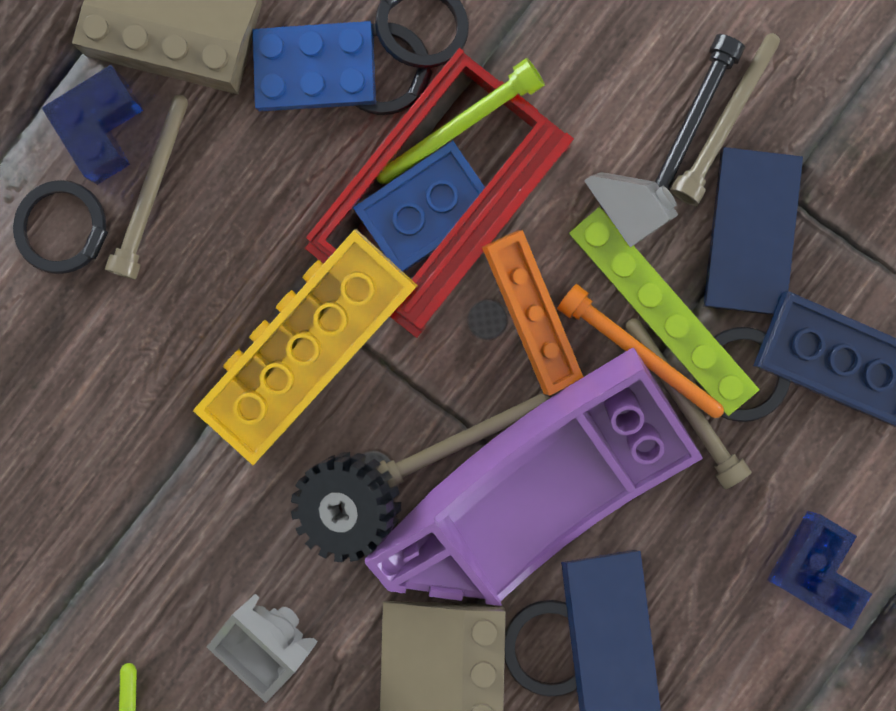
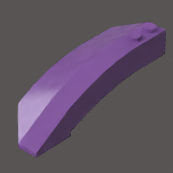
M633 347L531 410L467 459L437 485L389 533L385 541L365 558V564L390 592L405 593L406 589L427 591L429 592V597L462 601L463 596L485 599V603L489 605L502 606L501 601L572 540L630 500L703 458L654 377Z

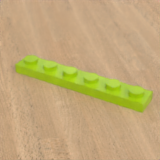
M600 206L569 232L573 240L702 388L722 404L724 413L727 416L731 415L760 390L635 246L629 247L614 223Z

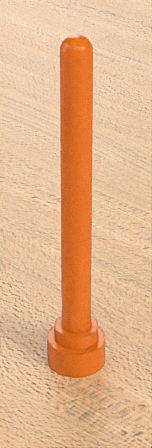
M577 283L561 301L557 310L569 319L572 316L577 320L580 318L584 319L624 351L634 347L650 371L712 418H719L723 415L724 408L721 403L591 305L593 301L587 297L589 293Z

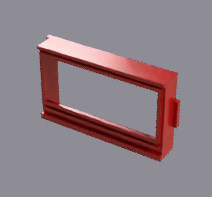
M459 48L307 235L306 239L309 241V244L305 249L323 264L336 251V248L326 241L462 72L489 94L503 85L504 82L496 79ZM519 94L503 105L533 129L411 280L418 286L390 316L416 338L426 328V323L483 254L482 247L495 239L560 156L568 151L574 140L567 132L564 133L540 114L538 109Z

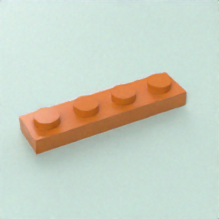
M517 230L483 246L484 254L543 394L550 396L583 378V374L523 230Z

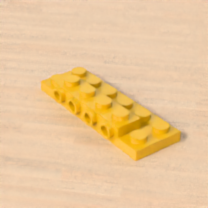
M357 229L353 230L324 264L318 260L308 269L302 277L307 282L297 294L291 290L275 307L280 312L271 323L264 320L252 332L249 338L253 341V344L245 353L238 349L226 361L223 368L228 372L193 410L252 465L265 454L418 286Z

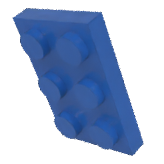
M371 21L252 29L255 108L259 112L376 104L374 34Z
M452 140L354 206L353 209L384 255L401 271L405 272L435 251L484 190L485 186Z

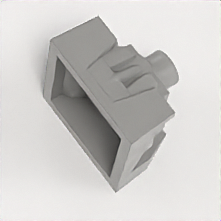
M254 594L230 616L207 645V648L264 702H267L296 672L318 641L314 638L302 639L303 634L296 628L299 624V619L291 609L281 607L278 611L275 608L268 611L263 606L255 605L259 597Z

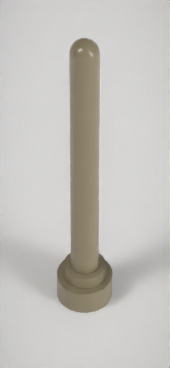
M771 33L764 38L690 171H685L683 175L677 176L670 188V193L677 199L692 206H698L706 192L704 188L706 180L704 177L779 46L780 39L778 35Z
M176 95L172 99L121 249L116 248L114 255H109L104 269L106 271L132 280L137 278L141 265L138 264L140 256L136 253L188 106V100L184 95Z
M630 319L626 323L628 333L667 362L642 323L638 319ZM659 377L717 463L714 466L718 472L715 476L724 490L748 477L752 471L743 458L738 460L735 454L730 455L698 406Z
M541 393L397 463L394 460L388 463L383 460L380 462L381 465L377 470L381 474L388 470L393 478L387 482L390 488L404 482L403 477L511 426L551 397Z

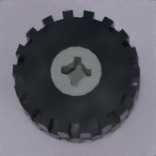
M342 452L337 456L332 455L306 471L305 476L300 478L295 485L300 490L292 494L291 503L298 504V507L291 511L292 520L300 519L301 525L295 529L299 536L306 533L310 539L305 544L310 549L319 546L321 550L318 555L325 559L333 553L335 554L334 562H344L347 558H350V562L361 559L364 555L368 556L377 549V546L385 541L400 520L394 517L401 511V502H394L393 500L400 494L398 486L390 488L387 482L393 476L388 470L381 474L377 470L381 463L375 459L365 463V454L357 453L350 457V452ZM340 503H341V507H342V509H343L342 513H341V511H340V509H339V504H340Z

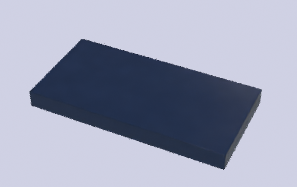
M727 147L721 149L703 307L774 315L782 293L789 291L803 156Z
M783 292L753 366L896 427V338L792 292Z
M630 550L561 562L579 710L661 711L641 551Z

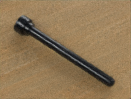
M717 34L709 49L711 53L709 60L712 63L655 180L659 187L665 186L669 190L726 69H731L733 64L739 63L745 50V45L739 40L724 34Z

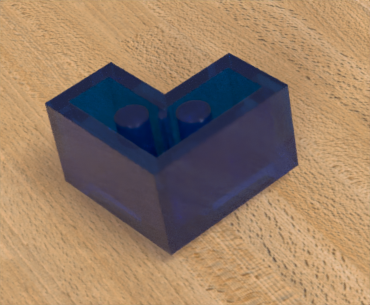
M112 65L41 107L82 175L91 182L98 185L130 165L129 160L115 140L111 130L142 112L143 108L124 77Z
M807 511L767 580L852 630L872 593L837 573L857 536L823 515Z

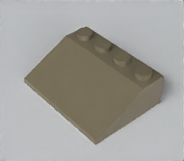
M84 0L72 44L86 57L239 94L253 40L252 29L256 28L263 0Z
M383 601L380 711H503L506 615L504 604L497 606L486 603Z

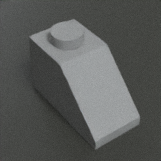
M604 172L591 175L584 180L629 247L639 243L678 216L674 209L677 203L673 195L665 186L659 187L654 181Z

